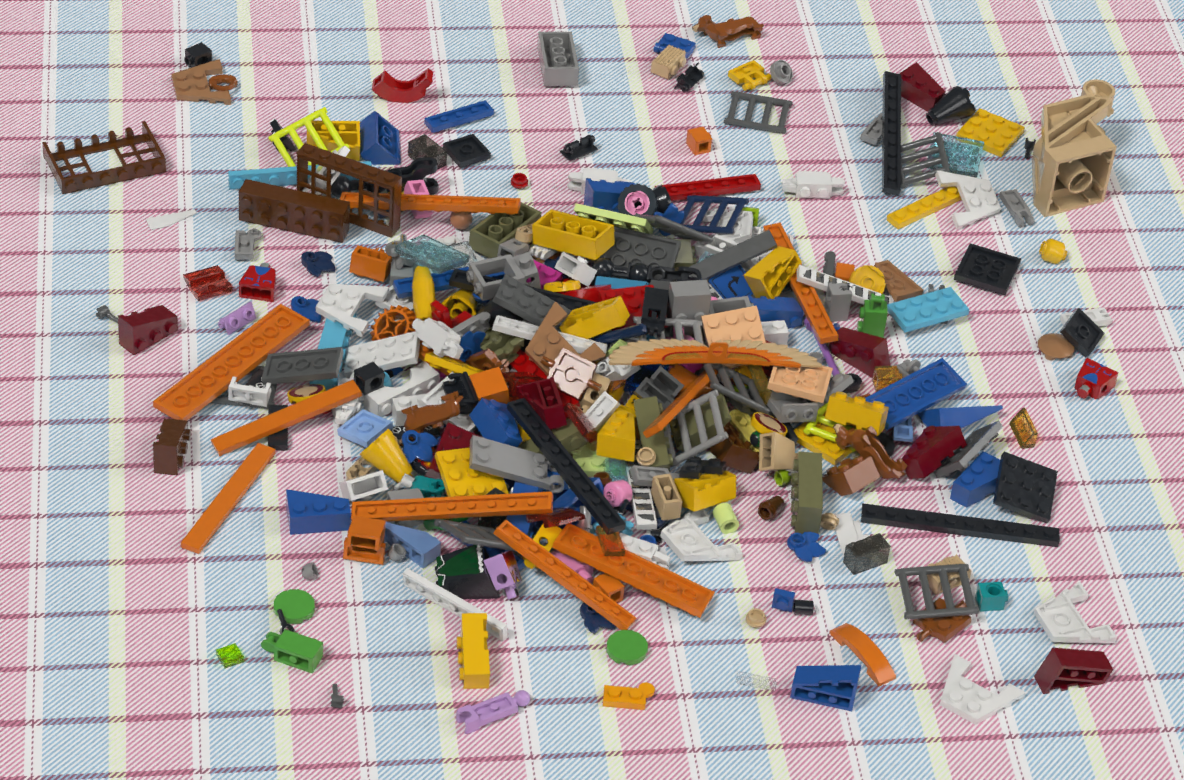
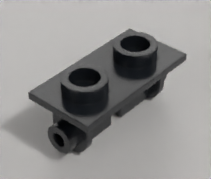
M699 62L694 67L690 65L685 71V75L682 73L676 81L678 83L674 89L679 86L683 92H688L704 77V72L697 68Z
M587 135L580 139V143L578 140L567 143L563 150H560V153L569 161L594 152L598 150L593 145L595 137Z

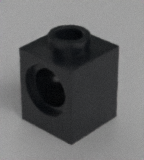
M202 42L185 49L184 61L191 68L211 62L212 50Z
M374 362L354 370V381L364 395L384 387L385 373Z

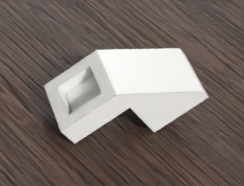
M606 357L596 364L598 367L595 372L611 381L627 379L639 371L641 367L640 365H609L610 359Z

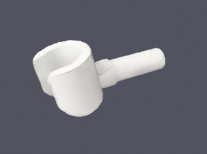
M405 473L401 481L393 486V490H398L403 486L410 489L415 478Z

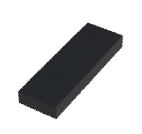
M269 405L268 415L284 409L288 405ZM288 428L269 435L268 446L276 450H288Z

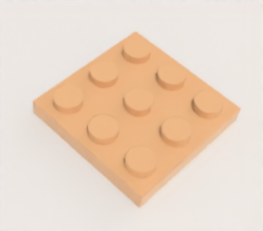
M757 306L701 316L708 348L711 343L722 340V342L725 340H731V342L735 340H741V342L752 340V342L763 341V344L766 343ZM722 364V365H724V366H726V367H728V368H735V367L745 366V365H748V364Z
M823 365L821 368L773 366L767 389L776 393L789 394L796 398L808 399L815 403H824L833 368Z

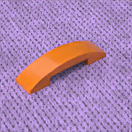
M845 623L829 631V634L841 646L847 645L866 665L867 674L879 687L896 679V675L884 654L860 629Z

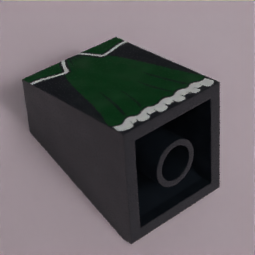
M471 545L436 557L437 566H435V573L438 577V581H436L438 586L461 599L500 598L499 590L495 589L483 561L491 558L484 546Z

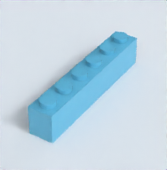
M326 318L318 349L342 347L344 352L342 360H345V348L349 347L350 337L348 336H352L353 330H347L338 321L333 322ZM341 362L339 373L342 372L343 362ZM339 374L338 378L310 381V384L324 385L327 391L334 388V385H338Z

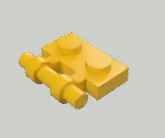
M754 60L728 71V77L738 85L745 83L742 85L744 91L753 90L756 86L764 85L772 79L771 74L765 75V68Z

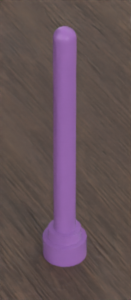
M806 317L804 319L805 327L813 333L828 366L833 368L832 375L834 377L840 373L826 343H819Z

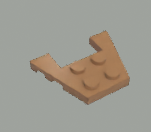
M220 59L172 73L171 80L176 99L199 102V99L209 100V103L216 104V101L224 102V105H231L229 90L211 92L206 77L207 75L223 74Z
M557 302L552 305L525 349V353L547 376L549 375L550 367L540 363L542 357L545 356L554 361L559 356L562 348L590 362L601 361L606 358V354L596 343H593L584 352L578 354L554 327L567 317V313Z

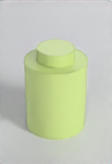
M720 503L713 509V516L722 533H733L738 529L739 521L730 504Z

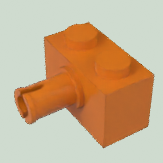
M357 245L351 255L349 272L357 276L371 278L374 281L384 282L390 274L392 256L387 255L382 248L379 250V247L370 249Z

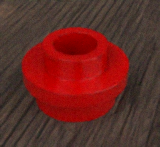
M523 173L514 174L511 178V185L517 189L525 188L528 185L527 176Z

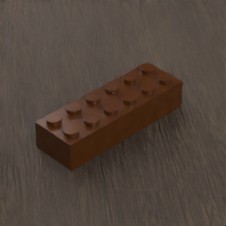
M245 179L238 192L240 221L340 243L344 242L349 232V201Z

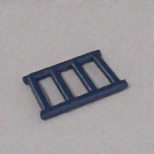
M688 195L687 203L683 209L684 219L680 224L701 233L733 234V227L744 206L748 205L749 199ZM694 203H703L693 225H684ZM711 203L720 204L710 225L701 226ZM727 205H736L726 227L717 226Z

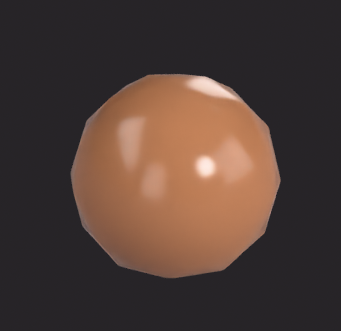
M451 212L450 222L454 228L459 230L466 229L472 223L473 217L471 212Z

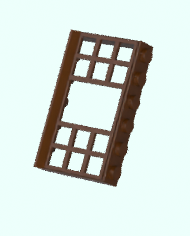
M142 121L141 135L134 136L132 128L128 127L125 129V138L117 139L115 132L110 131L108 133V142L100 143L98 136L94 134L91 136V145L82 147V141L80 138L74 139V149L65 150L63 142H58L56 144V153H51L47 143L42 142L43 157L62 194L166 172V158L146 121ZM147 143L149 148L137 151L136 144ZM130 146L133 151L121 154L118 148ZM114 149L122 166L92 172L84 155ZM152 152L154 158L142 160L140 154ZM136 156L138 162L126 164L123 159ZM80 157L82 162L70 165L68 159ZM63 160L66 166L58 167L56 161ZM85 166L86 173L75 175L74 168ZM68 170L71 176L63 177L61 171Z
M307 143L296 152L297 190L303 191L304 187L311 189L312 194H316L317 191L325 194L326 197H331V169L359 179L358 215L352 213V209H350V223L390 238L400 229L401 176ZM308 161L311 162V171L308 170ZM316 164L327 168V177L316 173ZM308 175L311 176V184H308ZM316 178L327 181L326 190L316 187ZM364 181L374 184V193L363 190ZM379 186L390 190V199L379 195ZM363 194L374 198V207L363 203ZM379 200L390 204L389 212L378 209ZM363 208L374 212V220L368 219V215L363 214ZM378 213L389 217V226L385 225L383 220H378Z

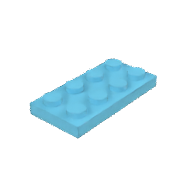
M951 287L887 304V311L905 333L969 314V308Z

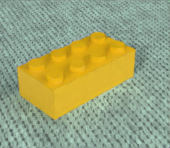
M552 209L532 224L533 244L551 248L558 252L570 253L573 256L597 260L615 245L614 225Z

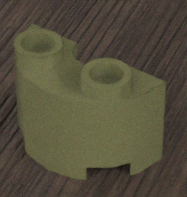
M501 333L497 341L492 342L490 340L480 348L482 351L489 348L497 355L500 361L507 359L511 363L519 356L517 352L520 347H524V339Z

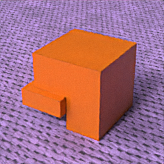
M499 367L469 375L479 401L484 398L488 400L493 399L504 404L510 402L509 390Z
M354 516L347 537L344 540L343 559L383 565L386 543H384L386 520Z

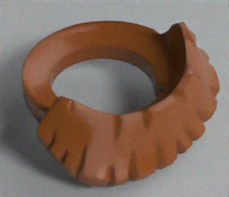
M215 75L209 79V87L212 90L228 91L238 85V81L232 75ZM227 83V84H229V85L220 86V85H217V84Z

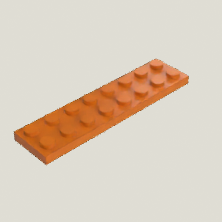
M570 523L566 524L552 548L562 554H567L581 563L588 564L600 572L609 574L617 580L630 584L632 587L640 589L654 598H659L671 606L678 607L690 615L701 618L715 593Z

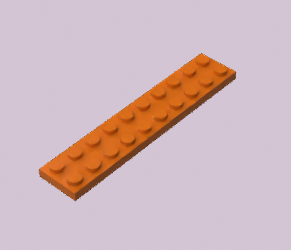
M279 304L153 401V407L173 419L188 421L229 389L233 376L237 377L236 382H238L265 361L268 354H274L310 326V320Z

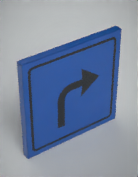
M741 265L708 280L723 299L753 295L743 276L746 272Z

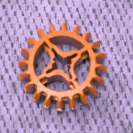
M391 305L390 310L384 308L383 314L378 313L379 318L374 319V325H370L373 329L370 332L373 337L371 340L376 341L415 332L412 324L417 318L415 313L410 311L409 308Z

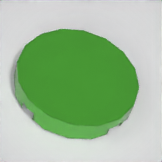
M289 589L276 596L274 600V614L278 616L277 610L282 609L288 624L303 623V620L307 618L309 620L313 616L315 601L306 591Z
M621 630L610 635L607 640L606 652L609 658L620 664L622 662L626 663V665H634L645 659L648 652V642L638 632Z

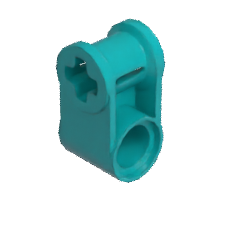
M421 475L414 477L415 479L410 489H420L424 498L433 496L447 497L441 479H433Z

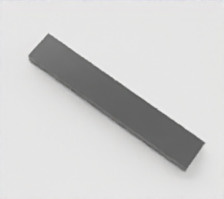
M767 230L690 267L696 268L701 272L702 280H708L776 248L777 244L770 230Z

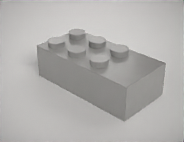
M538 32L537 50L544 86H578L579 66L572 32Z
M708 281L670 282L666 317L701 321V316L709 315L712 294ZM702 325V327H701V333H702L703 344L705 345L706 338H705V334H704V330H703V325ZM668 326L664 329L665 337H673L674 326ZM684 327V334L690 335L695 340L693 327Z

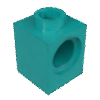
M1002 582L978 583L975 599L979 611L1004 610L1005 602L1008 601V592L1004 590Z

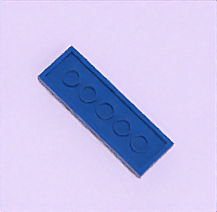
M941 358L865 399L871 403L879 401L884 403V406L889 407L885 423V429L888 430L965 389L967 383Z

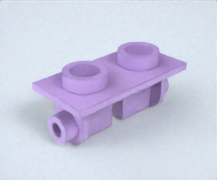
M252 301L221 318L218 326L221 329H226L227 334L230 335L255 320L257 317Z

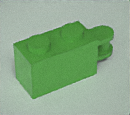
M871 293L870 300H864V305L860 307L859 311L861 321L857 322V331L884 337L888 314L887 301H884V294L877 296Z
M286 629L281 635L268 632L266 640L261 642V647L264 650L274 653V661L309 673L314 672L323 657V642Z

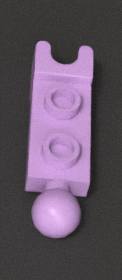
M519 690L512 698L506 692L473 706L470 704L457 710L456 721L457 723L465 722L466 728L464 733L470 734L479 730L483 725L517 713L518 706L524 707L529 704L530 695L525 690Z

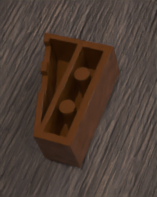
M164 418L160 427L161 433L156 436V439H159V441L153 443L154 473L178 476L179 469L184 466L183 454H187V441L191 439V429H188V421Z
M728 422L723 428L729 437L710 447V452L716 458L725 461L726 468L731 467L751 474L759 462V452L753 451L750 448L752 444L747 440L744 442L739 437L741 433Z

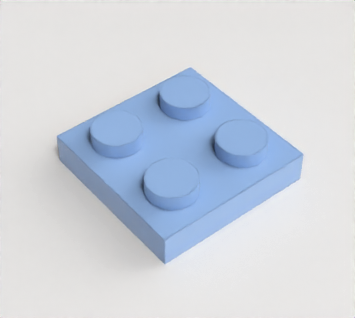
M362 409L339 427L337 432L338 436L367 448L388 428L391 430L393 424L392 421Z

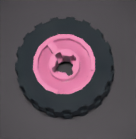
M636 183L635 185L631 184L629 187H625L623 192L621 191L617 206L622 214L634 216L636 213L653 215L654 212H657L658 200L651 188L644 184ZM637 201L641 202L642 205L636 208L635 203Z

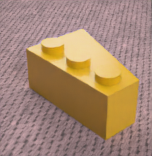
M621 296L572 310L559 328L563 333L589 339L613 328L624 326L630 314Z
M837 391L829 396L825 419L845 426L847 424L857 426L856 429H867L872 426L877 432L876 436H878L885 428L889 407L884 406L885 404L879 401L871 403L867 402L863 397L855 396L851 398L847 397L846 393Z
M725 470L723 475L702 474L699 479L674 478V483L683 501L682 507L688 508L693 512L736 498V475Z
M462 613L461 633L460 636L456 637V647L461 649V652H458V665H462V668H459V680H463L464 689H489L490 664L487 646L488 631H486L487 613Z

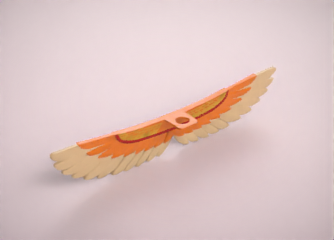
M673 338L671 340L650 339L649 342L638 340L637 342H628L627 345L619 346V349L613 350V353L608 357L610 359L609 365L638 366L650 364L719 363L774 365L794 368L822 367V364L817 362V358L808 356L809 353L799 352V349L788 348V345L783 344L776 345V343L763 344V341L752 342V340H744L742 342L741 340L733 342L731 340L723 342L718 340L711 343L709 348L696 340L681 339L680 341Z

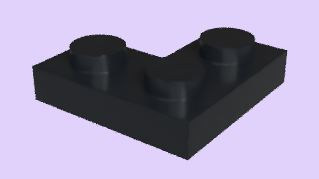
M690 457L679 470V478L699 479L703 473L723 475L726 470V462L718 458L701 460L700 457Z

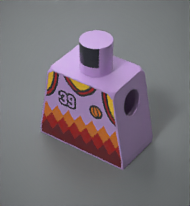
M507 551L483 560L495 589L500 590L504 588L508 599L519 596L515 584L521 582L522 578L513 551Z

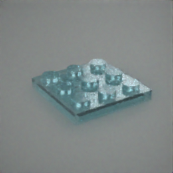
M941 134L950 173L977 178L984 142ZM931 143L930 148L937 146V143ZM939 153L929 155L927 160L940 157ZM942 164L927 168L932 170L942 168Z
M424 234L399 243L394 249V252L400 254V257L411 259L419 266L428 267L436 274H442L464 265L470 259L469 255Z

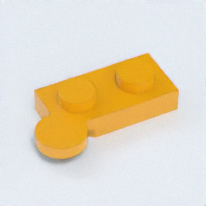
M647 682L641 683L638 688L604 685L603 707L645 710L646 698L654 695L655 687Z

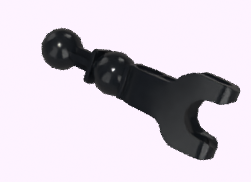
M432 157L417 158L407 167L393 168L387 171L402 177L401 192L404 191L407 181L424 180L429 195H434L439 190V184L434 178H425L427 175L434 174L437 171V161ZM339 175L331 185V193L337 198L341 197L342 192L359 190V180L350 181L346 176ZM364 181L363 189L374 193V184ZM379 186V193H382L386 188Z
M599 258L592 265V268L597 270L595 277L611 278L616 276L628 280L646 281L649 284L651 280H656L653 277L657 274L662 275V278L658 281L702 280L701 272L698 269L684 266L670 268L662 266L652 267L649 265L648 267L643 263L632 265V262H629L628 267L614 265L607 258Z

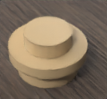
M643 447L637 452L636 460L642 466H650L655 462L656 454L651 448Z
M822 514L820 526L823 529L834 530L839 525V519L835 514Z
M751 609L746 615L747 624L755 628L764 626L766 623L765 613L761 609Z

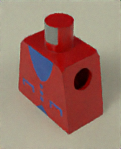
M261 263L260 266H249L239 281V297L274 302L276 270L271 268L268 263Z
M1086 358L1077 375L1074 388L1081 398L1090 396L1094 399H1100L1115 387L1119 372Z

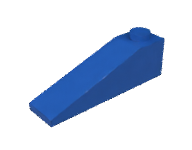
M1003 405L937 408L924 410L918 413V416L926 427L960 426V428H963L1002 410Z

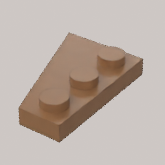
M889 260L875 263L874 267L879 268L883 273L885 287L895 302L922 295L924 289Z

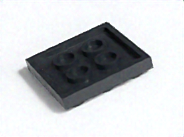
M970 243L955 272L954 280L1006 296L1021 264V258Z
M1004 451L1000 459L993 504L1048 523L1051 517L1058 471Z

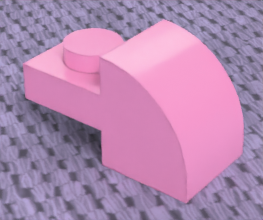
M424 180L407 181L404 188V194L429 195ZM411 210L415 219L428 218L433 214L432 211Z

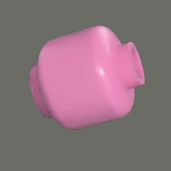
M624 480L609 482L603 491L604 497L612 507L621 506L625 499H628L630 502L633 495L630 484Z

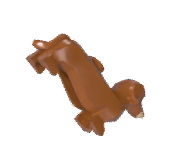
M704 15L699 18L696 25L692 26V30L708 35L717 42V47L721 48L726 46L725 41L735 40L745 34L752 35V40L761 38L760 31H762L764 24H759L753 17L749 16L736 20L731 18L727 22L716 24L712 21L711 16Z
M458 391L441 396L445 403L440 405H426L421 408L415 405L401 410L403 414L407 415L404 423L406 431L414 430L418 433H423L424 428L432 425V428L444 425L443 421L460 414L459 402L463 399V396H458ZM408 437L410 441H415L414 437ZM399 440V446H403L402 441Z
M840 424L833 426L837 435L835 437L837 446L843 450L846 447H853L863 458L871 456L880 477L883 479H899L905 475L901 471H904L908 465L901 458L896 462L889 457L882 443L874 438L877 432L872 426L868 427L867 430H855V428L847 430Z

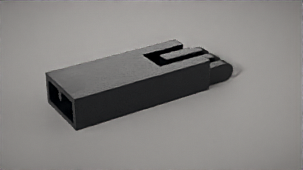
M645 287L641 323L646 325V330L650 331L649 335L653 336L654 332H657V337H661V333L664 331L669 290ZM650 310H653L651 317H649Z

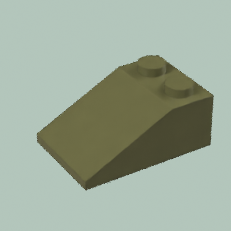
M719 393L717 401L724 427L731 420V416L724 395ZM708 401L701 405V411L709 440L717 432L710 402ZM691 410L684 415L691 447L693 448L701 444L694 411ZM676 418L670 421L669 424L677 449L684 452L679 424Z

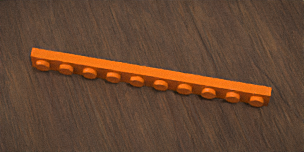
M342 192L340 200L349 201L350 209L358 208L359 192ZM379 193L380 196L390 199L389 193ZM363 194V203L374 207V198ZM401 194V211L484 212L512 215L518 214L521 206V198ZM379 200L378 209L389 210L390 204Z
M781 222L763 226V232L770 230L777 247L781 246L794 250ZM796 270L789 280V284L819 343L825 344L838 341V334L814 287L798 282Z
M533 492L352 502L351 521L354 516L386 520L387 522L553 513V493Z

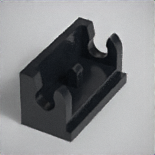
M468 373L449 374L448 378L454 380L443 382L442 387L445 395L458 391V396H463V399L459 402L460 414H470L479 400Z

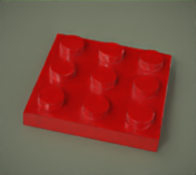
M653 285L599 291L598 297L600 302L621 296L630 314L624 326L613 328L612 331L637 325V323H634L633 318L634 316L640 317L642 315L645 287L654 288ZM650 310L649 317H651L653 310Z

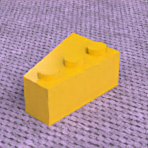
M311 121L327 150L330 152L338 148L323 121ZM331 121L344 144L347 143L350 147L346 157L360 161V121ZM307 130V144L317 147Z
M778 246L743 276L756 298L766 296L767 299H774L780 295L802 261L796 250Z
M618 410L612 414L597 434L596 455L634 462V414L628 413L625 410Z

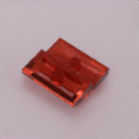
M218 265L183 274L188 288L198 301L233 292L232 284L225 278V272Z
M567 403L564 411L582 436L590 444L597 445V430L580 407Z
M553 508V513L528 514L526 518L527 523L543 520L544 528L583 520L585 515L569 508Z

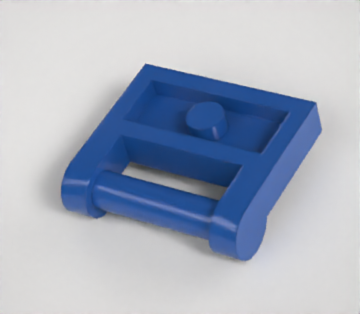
M665 33L660 41L656 42L653 51L660 53L670 44L673 47L685 50V58L687 60L694 51L696 43Z

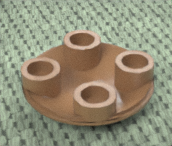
M1045 334L1038 340V348L1045 354L1047 360L1053 361L1055 358L1062 359L1073 356L1075 347L1061 334Z

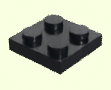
M474 134L443 143L444 151L459 168L491 158V152Z
M1080 308L1074 310L1060 330V333L1085 358L1091 354L1105 334Z

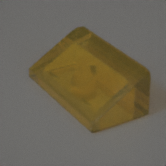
M747 365L757 390L766 405L772 390L767 389L768 380L762 366Z
M1022 408L1013 417L1009 425L1021 449L1034 448L1038 432L1027 410Z

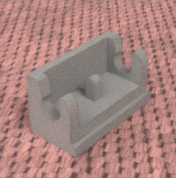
M828 283L824 308L831 322L848 320L852 291L840 290L841 288H847L845 283Z

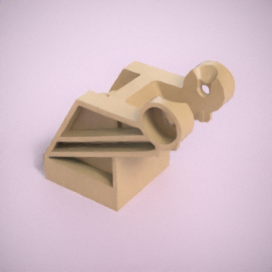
M1089 80L1084 83L1081 96L1043 105L1041 114L1042 137L1036 142L1033 149L1032 183L1033 205L1044 217L1104 202L1117 148L1105 135L1103 128L1096 125L1106 116L1109 117L1114 113L1112 105L1115 88L1106 81Z

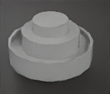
M777 60L771 64L770 74L777 84L785 85L792 80L793 72L786 61Z

